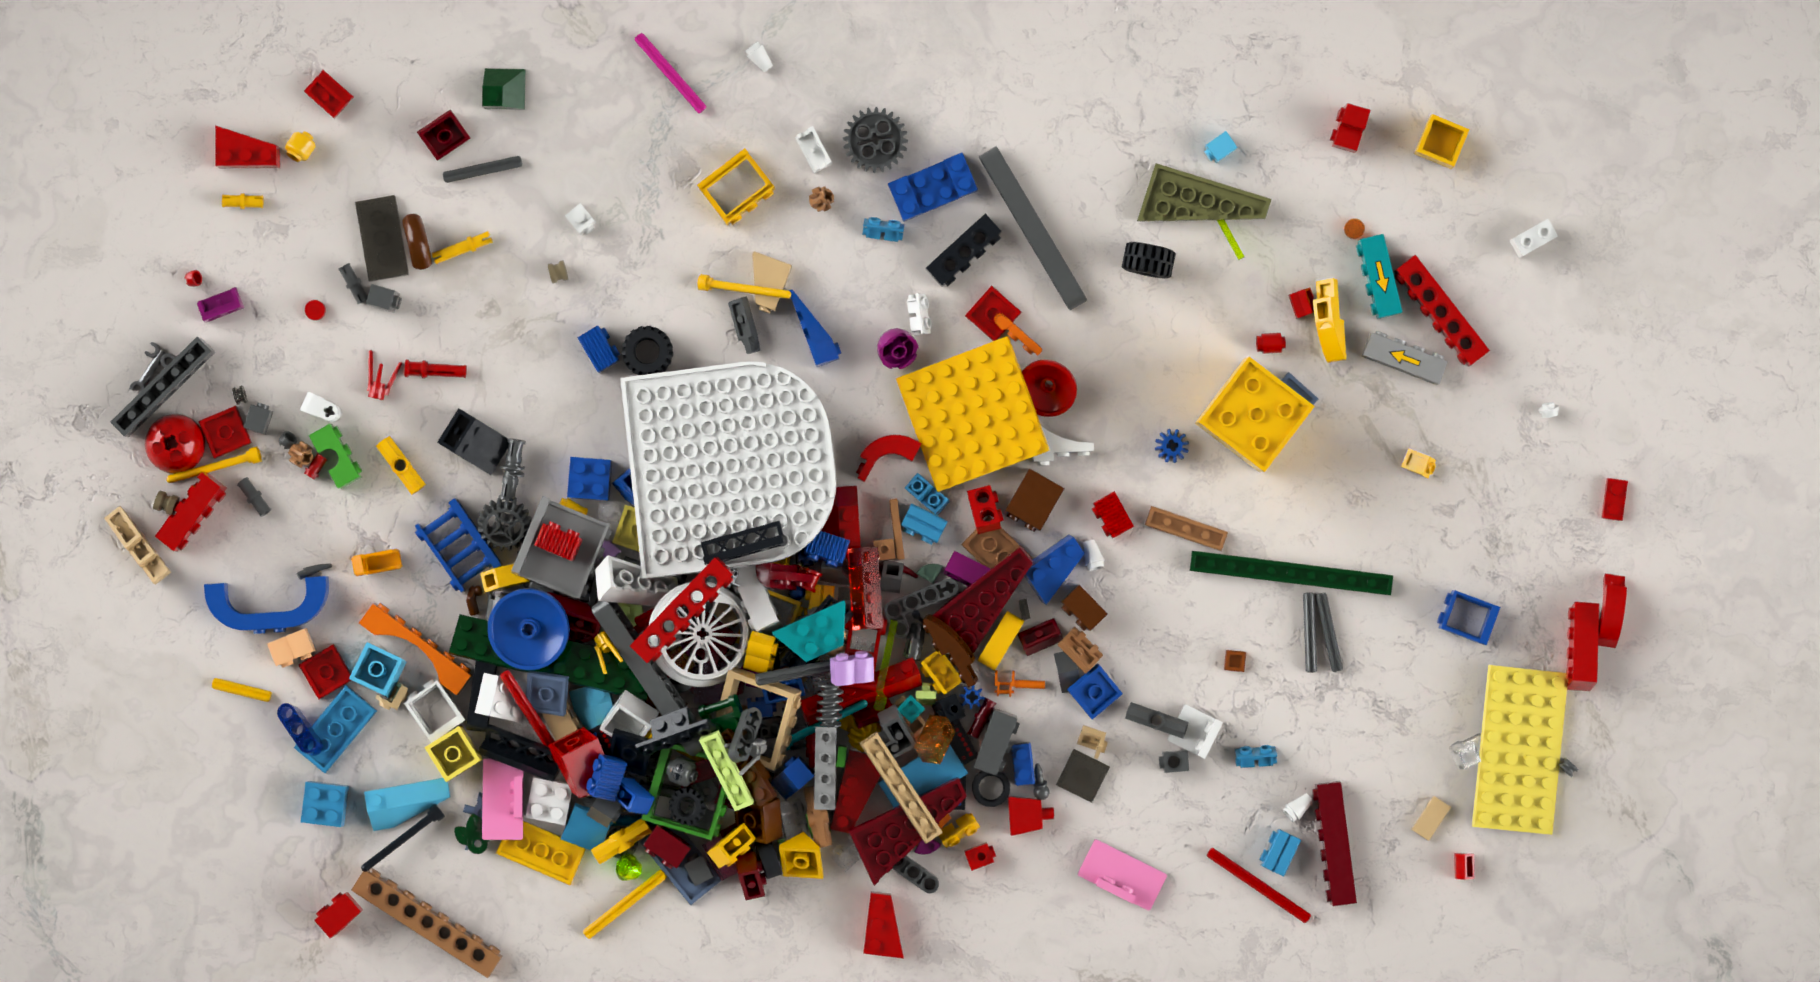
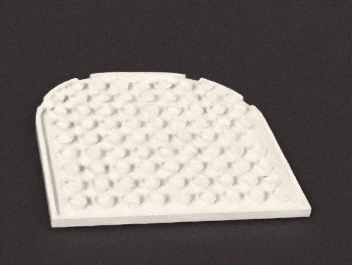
M738 362L620 378L642 579L701 572L706 567L703 560L704 554L701 542L772 522L780 521L786 545L723 563L728 568H738L777 562L802 550L819 534L834 504L836 470L831 429L826 411L817 395L802 379L784 368L763 362ZM777 526L769 528L765 537L773 538L779 536ZM751 533L745 542L748 544L758 542L761 536ZM735 538L729 539L725 547L733 549L738 547L741 542ZM717 544L707 545L709 555L718 553L721 549Z

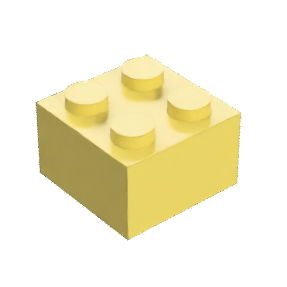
M462 725L424 747L445 782L452 780L483 760Z

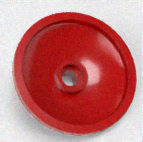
M1038 360L1030 363L1022 370V375L1037 415L1054 417L1065 413L1071 408L1077 396V383L1068 368L1056 361ZM1046 381H1051L1053 384L1049 385Z

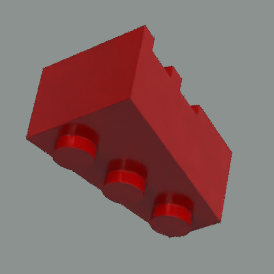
M215 125V166L218 168H280V148L277 145Z

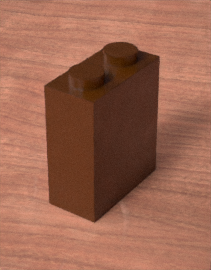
M1029 468L1005 510L1008 512L1007 517L1016 522L1019 519L1026 523L1024 527L1033 532L1036 529L1041 531L1065 488Z

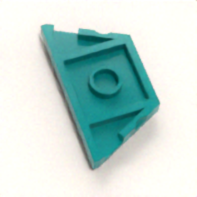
M843 600L772 633L805 662L810 661L844 645L846 603Z

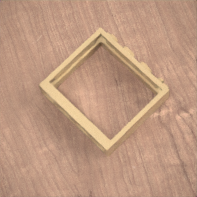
M734 667L728 670L720 701L728 699L730 695L737 694L740 681L788 698L772 758L760 755V761L766 768L776 770L783 766L784 760L787 758L785 752L792 740L790 733L797 721L795 715L802 703L800 702L802 691L779 682L758 686L755 681L756 674ZM730 706L718 710L716 717L732 712L733 708Z

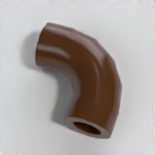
M409 214L402 220V225L412 266L419 270L426 269L431 266L432 259L421 216Z

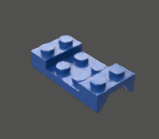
M963 153L888 183L903 222L978 191Z

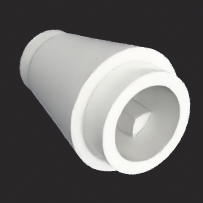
M758 41L745 51L748 54L747 57L763 72L773 66L763 44L760 45Z
M1095 540L1084 542L1085 566L1088 567L1089 571L1103 568L1105 560Z
M1305 793L1286 804L1283 812L1292 822L1299 821L1314 801Z

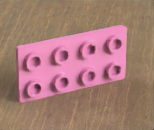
M483 759L482 839L522 840L524 771L493 759Z
M1097 839L1093 841L1078 872V876L1148 911L1151 910L1167 878V874Z

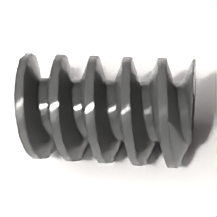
M834 684L818 685L824 692L817 694L823 697V700L817 701V704L822 705L823 708L817 709L816 712L821 713L822 716L817 717L816 720L822 722L820 726H842V723L837 721V719L842 718V714L837 711H841L843 707L837 703L843 702V698L838 695L843 694L844 690Z

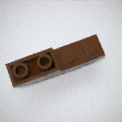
M931 614L926 615L923 619V628L927 634L930 633L932 636L935 650L937 652L940 651L942 656L950 653V661L959 669L961 681L966 683L968 688L975 685L978 677L970 664L974 662L976 657L969 646L949 625Z
M730 728L721 733L725 744L732 742L735 733ZM749 755L747 760L736 763L739 771L751 761L753 756ZM760 760L756 761L742 775L759 807L765 806L778 796L769 782L771 776Z

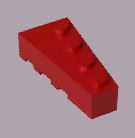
M201 472L197 478L200 481L191 485L188 489V498H184L178 503L174 510L177 513L175 515L171 514L155 535L157 539L173 551L177 552L179 549L182 551L189 543L188 537L191 534L197 533L201 527L199 523L204 517L207 519L214 511L212 508L216 502L220 503L226 496L225 490L227 487L209 473Z

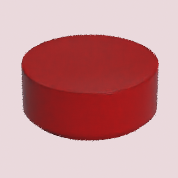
M311 300L305 306V314L311 320H320L326 313L325 305L318 300Z

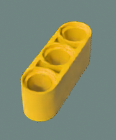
M1007 610L977 661L995 671L1022 627L1024 620Z

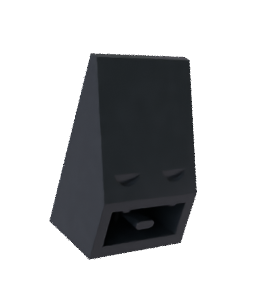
M458 408L437 442L492 475L509 447L507 437Z

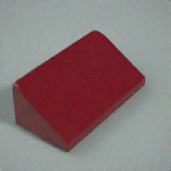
M1055 618L1017 634L1027 656L1053 646L1063 639Z

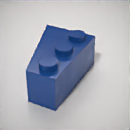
M1069 534L1034 558L1033 564L1024 576L1040 601L1046 605L1085 554L1076 539Z
M792 756L784 764L786 768L771 781L772 786L785 800L815 776V772L801 756L797 758Z

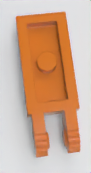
M997 313L994 317V322H996L997 326L1002 330L1008 329L1009 332L1007 334L1014 341L1019 339L1024 343L1022 347L1030 355L1034 352L1038 356L1042 352V348L1016 324L1004 316V314Z

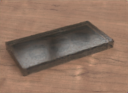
M392 195L355 202L368 281L372 282L409 275L396 196Z

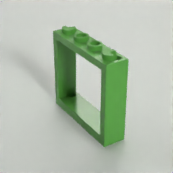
M680 743L673 745L669 749H662L649 791L654 796V801L648 814H643L642 820L713 840L715 836L718 837L722 825L719 824L721 817H724L727 805H724L727 795L723 787H721L709 830L687 824L682 825L679 821L676 822L675 820L655 814L672 750L687 753ZM701 751L696 755L708 759L705 751Z

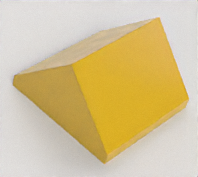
M804 831L779 845L784 877L823 879L820 847Z

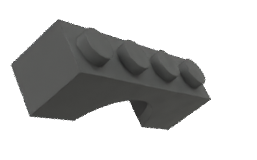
M845 557L842 567L837 566V568L827 566L826 561L822 560L820 573L823 575L819 581L900 593L904 563L884 560L875 566H860L850 562Z

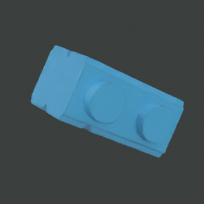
M911 504L901 526L904 527V532L912 536L917 533L922 536V541L932 545L933 542H938L948 521Z
M1278 829L1277 832L1273 831L1268 840L1271 844L1268 850H1263L1259 860L1262 861L1261 866L1284 877L1301 839Z

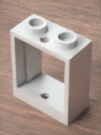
M433 679L423 685L425 689L421 692L414 691L406 697L408 701L404 703L431 743L467 720L446 688L440 684L439 680L434 681ZM438 688L457 716L435 732H432L414 706V703Z

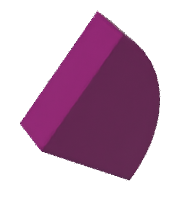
M933 839L925 844L921 840L914 852L921 855L930 854L936 851L941 846V843Z

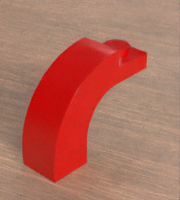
M888 435L873 441L860 455L861 458L867 461L865 464L861 462L856 471L859 474L857 479L865 482L875 462L887 454H897L912 462L922 443L902 435Z
M1606 573L1604 575L1598 646L1616 648L1626 606L1627 587H1625V576Z

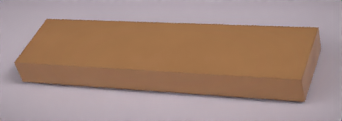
M1151 506L1145 525L1219 551H1222L1228 532L1153 506Z

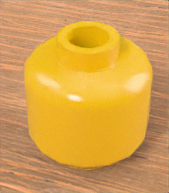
M305 131L302 133L294 132L285 145L287 156L296 162L306 161L316 147L313 136Z

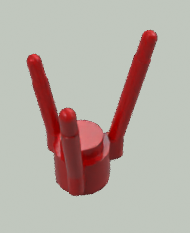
M369 350L368 397L384 400L385 395L389 396L390 388L402 366V362L398 363L385 388V384L380 382L383 364H379L376 381H373V351Z

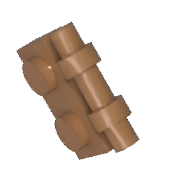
M1073 627L1057 645L1086 674L1103 654L1098 650L1099 647L1096 644L1093 645L1085 637L1086 634L1083 631L1080 632L1076 627Z

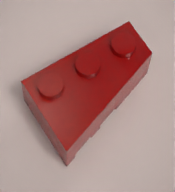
M871 891L863 954L904 959L892 896L890 893Z

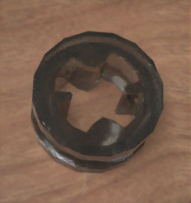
M243 385L238 389L236 387L232 388L237 405H240L241 402H248Z

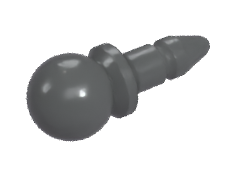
M1036 763L1034 769L1036 781L1033 784L1035 787L1033 793L1037 799L1045 800L1048 798L1050 791L1046 786L1047 781L1043 778L1042 768L1039 763Z

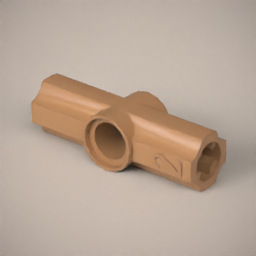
M814 786L803 788L807 804L806 812L809 827L812 829L814 842L820 848L832 845V837L828 825L830 824L828 811L814 809Z

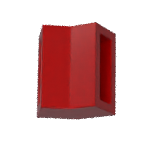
M1311 288L1288 295L1296 319L1314 313L1313 300L1315 299Z
M1454 853L1455 879H1475L1473 853Z

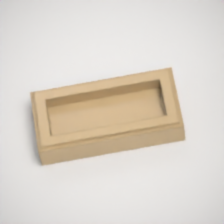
M1433 796L1411 830L1429 841L1451 807Z

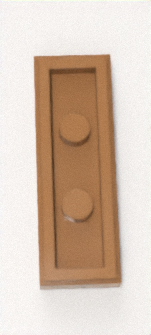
M890 499L896 559L902 560L905 557L897 499Z

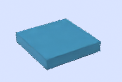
M575 803L562 833L561 840L591 850L604 842L611 823L606 828L587 816L590 808Z

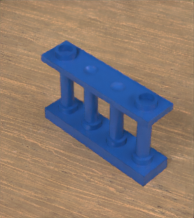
M454 498L448 502L451 506L448 508L449 511L424 528L421 524L415 525L417 529L415 533L421 541H426L452 579L450 584L455 591L465 592L464 583L487 567L491 568L493 566V568H497L503 564L490 545L486 543V539H481V532H478L476 525L458 499ZM458 517L462 522L460 528L437 544H434L428 535L451 518ZM470 533L474 539L472 544L446 561L440 551L462 535ZM476 550H481L485 555L483 561L458 578L451 568Z

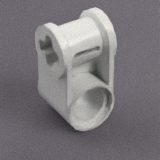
M310 392L307 393L300 409L305 413L320 417L329 422H336L341 417L339 406ZM327 410L334 411V415L329 416Z

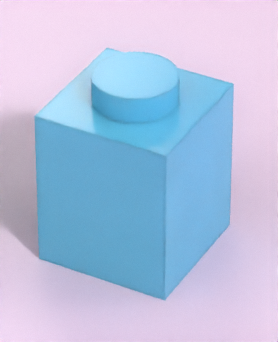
M1227 131L1206 144V151L1204 152L1210 161L1214 160L1215 163H1218L1238 147Z

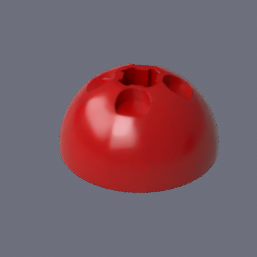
M181 414L163 416L150 426L146 434V454L151 463L163 472L176 474L190 470L203 457L205 451L203 431L188 416Z

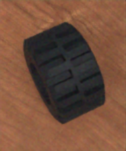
M1128 242L1125 247L1122 268L1144 276L1167 279L1172 275L1176 253L1171 249L1157 245Z
M640 326L630 331L631 333L625 337L621 351L626 366L637 375L666 371L673 357V346L669 337L659 328L652 326ZM643 340H652L659 347L658 358L649 364L640 362L636 357V347Z

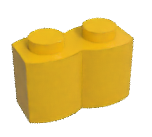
M752 631L747 645L743 668L758 673L768 672L769 669L772 670L775 663V658L772 655H776L778 644L775 643L776 637Z

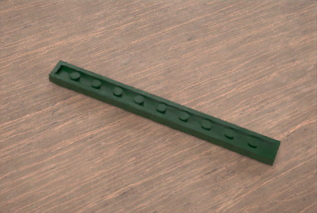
M1192 551L1189 571L1390 596L1393 583V575Z

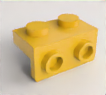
M940 651L933 652L920 662L922 664L920 670L926 678L931 676L934 681L931 685L938 694L942 692L945 695L962 682L959 673L947 657L941 655Z

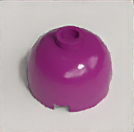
M894 328L882 334L877 344V353L883 365L887 368L898 367L903 369L911 365L916 359L918 344L911 333L905 329Z

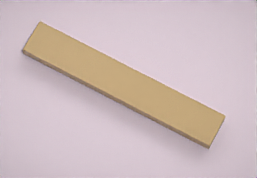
M875 732L861 741L859 744L925 844L942 834V830L879 734Z

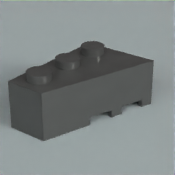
M994 708L975 760L974 768L997 776L998 772L1002 773L1006 763L1003 760L1005 752L1009 754L1013 744L1010 741L1012 733H1017L1020 725L1017 722L1018 718L1016 715Z

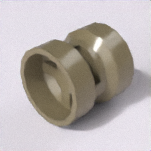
M160 490L155 498L153 509L157 511L163 509L166 514L174 515L176 512L174 510L179 503L180 497L175 495L168 496L166 492Z

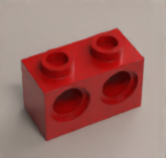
M990 485L968 490L967 495L977 534L1001 529L1000 522L1004 520L1001 509L997 510L995 503L999 502L996 491H992ZM982 497H987L989 499L985 503H980L978 501ZM988 515L994 517L991 521L983 520Z

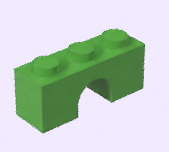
M328 424L308 435L318 453L322 454L327 450H334L338 454V464L328 471L338 489H342L362 478L360 475L362 469L358 462H353L350 457L352 451L348 444H343L340 439L343 435L338 426L334 427L333 424Z

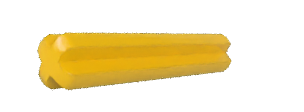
M214 678L212 682V688L265 702H269L271 699V691Z

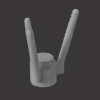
M759 738L754 740L749 754L753 758L739 772L740 776L756 761L760 760V755L764 754L767 749L766 740ZM731 743L725 744L724 747L729 748Z

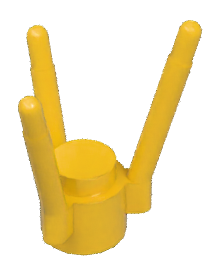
M606 632L599 633L594 638L597 644L594 646V649L597 652L603 674H607L602 651L604 653L612 651L620 662H623V659Z

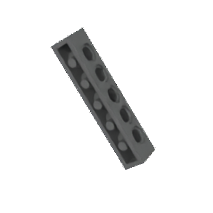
M196 337L110 423L124 437H130L215 351L202 338Z

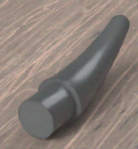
M332 564L309 566L296 574L299 580L319 571L331 568Z

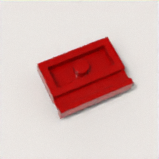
M324 70L304 90L309 97L334 119L348 105L350 100L354 98Z

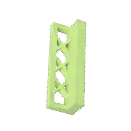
M719 730L701 736L699 741L734 811L752 805L754 799L743 777L739 775L740 771L736 763L729 758V749L724 747L725 742Z

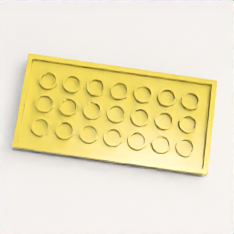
M1488 665L1472 827L1552 835L1559 774L1558 764L1560 763L1568 679L1566 678V673Z

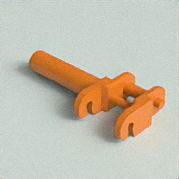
M995 670L994 686H997V690H995L997 697H999V694H1009V697H1011V693L1014 694L1012 686L1015 688L1045 689V681L1015 680V671H1012L1011 682L997 681L998 670ZM999 685H1009V690L999 689Z

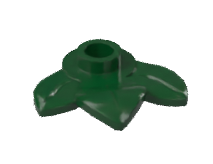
M472 814L467 821L466 827L458 826L454 828L457 841L462 845L468 846L469 851L473 854H482L487 849L490 840L482 839V819L478 815ZM479 840L481 847H476L474 841Z

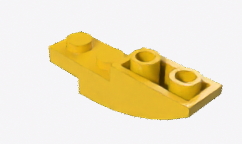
M1331 278L1316 281L1317 299L1313 300V306L1323 354L1328 363L1346 360L1344 320L1340 319L1338 280Z

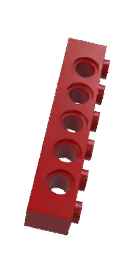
M1416 255L1394 271L1396 273L1395 279L1400 285L1404 284L1407 287L1409 297L1413 301L1417 300L1421 305L1419 309L1425 317L1429 316L1431 318L1433 328L1438 333L1442 332L1446 338L1444 339L1445 343L1450 349L1454 348L1458 353L1457 358L1463 365L1471 366L1490 351ZM1412 275L1420 277L1419 285L1411 283L1410 278ZM1424 291L1432 293L1433 299L1431 301L1424 300ZM1437 307L1444 308V317L1436 315L1435 310ZM1452 322L1457 325L1458 330L1456 333L1449 332V323ZM1463 338L1469 340V349L1461 347L1460 342Z
M716 556L638 636L630 647L646 663L651 660L655 662L663 654L660 650L665 645L670 647L676 640L674 636L679 630L683 633L691 625L688 621L693 616L697 618L705 610L703 606L706 602L712 603L719 596L717 591L722 586L726 588L733 581L731 577L734 572ZM709 576H714L717 579L715 587L708 586L707 578ZM694 591H700L703 594L701 602H696L693 599ZM682 605L686 606L689 610L686 617L681 616L678 612L679 607ZM670 620L674 623L673 631H667L664 628L665 621ZM652 635L660 638L659 646H653L650 643Z

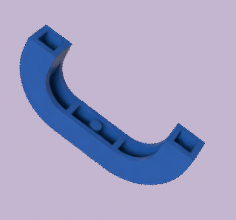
M305 577L306 596L304 601L296 609L284 612L244 614L237 611L229 601L228 583L204 584L206 603L213 616L227 627L236 630H253V634L266 633V629H273L274 633L286 632V628L306 624L321 612L328 598L329 577Z

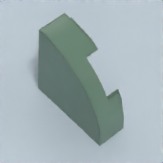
M928 564L920 568L916 574L934 584L943 566Z

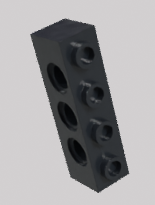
M985 213L925 268L926 271L941 287L945 284L948 287L956 280L955 275L959 271L963 273L971 266L969 262L974 257L978 260L986 252L984 249L989 244L993 246L1001 239L999 235L1002 231ZM977 233H982L986 237V240L981 244L974 240V236ZM961 247H968L971 254L968 257H962L959 254ZM948 260H952L956 264L955 269L952 271H948L944 267V263Z

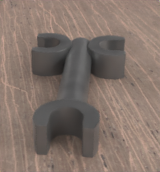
M151 342V345L155 347V352L151 354L145 351L144 353L154 359L139 381L131 383L129 389L134 390L139 385L142 391L159 364L161 363L165 368L168 366L166 359L170 357L174 360L176 357L173 354L165 353L158 344Z

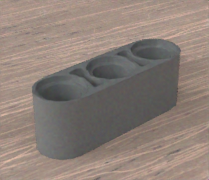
M906 855L900 865L893 866V870L924 892L934 893L939 887L938 878ZM915 866L919 869L917 877H910L907 871L910 867ZM932 878L935 880L936 885L933 889H927L924 886L926 879Z

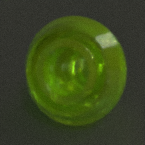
M626 854L617 862V876L622 881L635 880L642 873V865L634 855Z

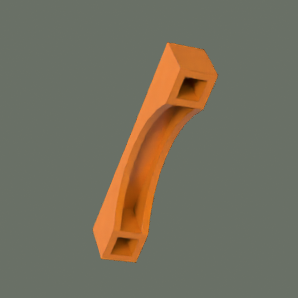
M373 603L359 624L374 635L397 636L418 646L433 663L438 673L440 684L455 695H459L473 676L469 673L471 669L463 663L458 665L453 661L455 657L447 651H444V653L437 649L439 645L431 639L426 641L420 637L422 633L414 627L410 629L404 625L406 621L400 616L396 615L393 617L388 613L390 609L385 605Z

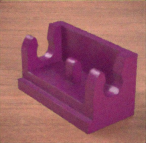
M236 287L197 303L202 320L206 323L244 308Z
M954 551L943 574L966 586H970L988 572L990 568Z

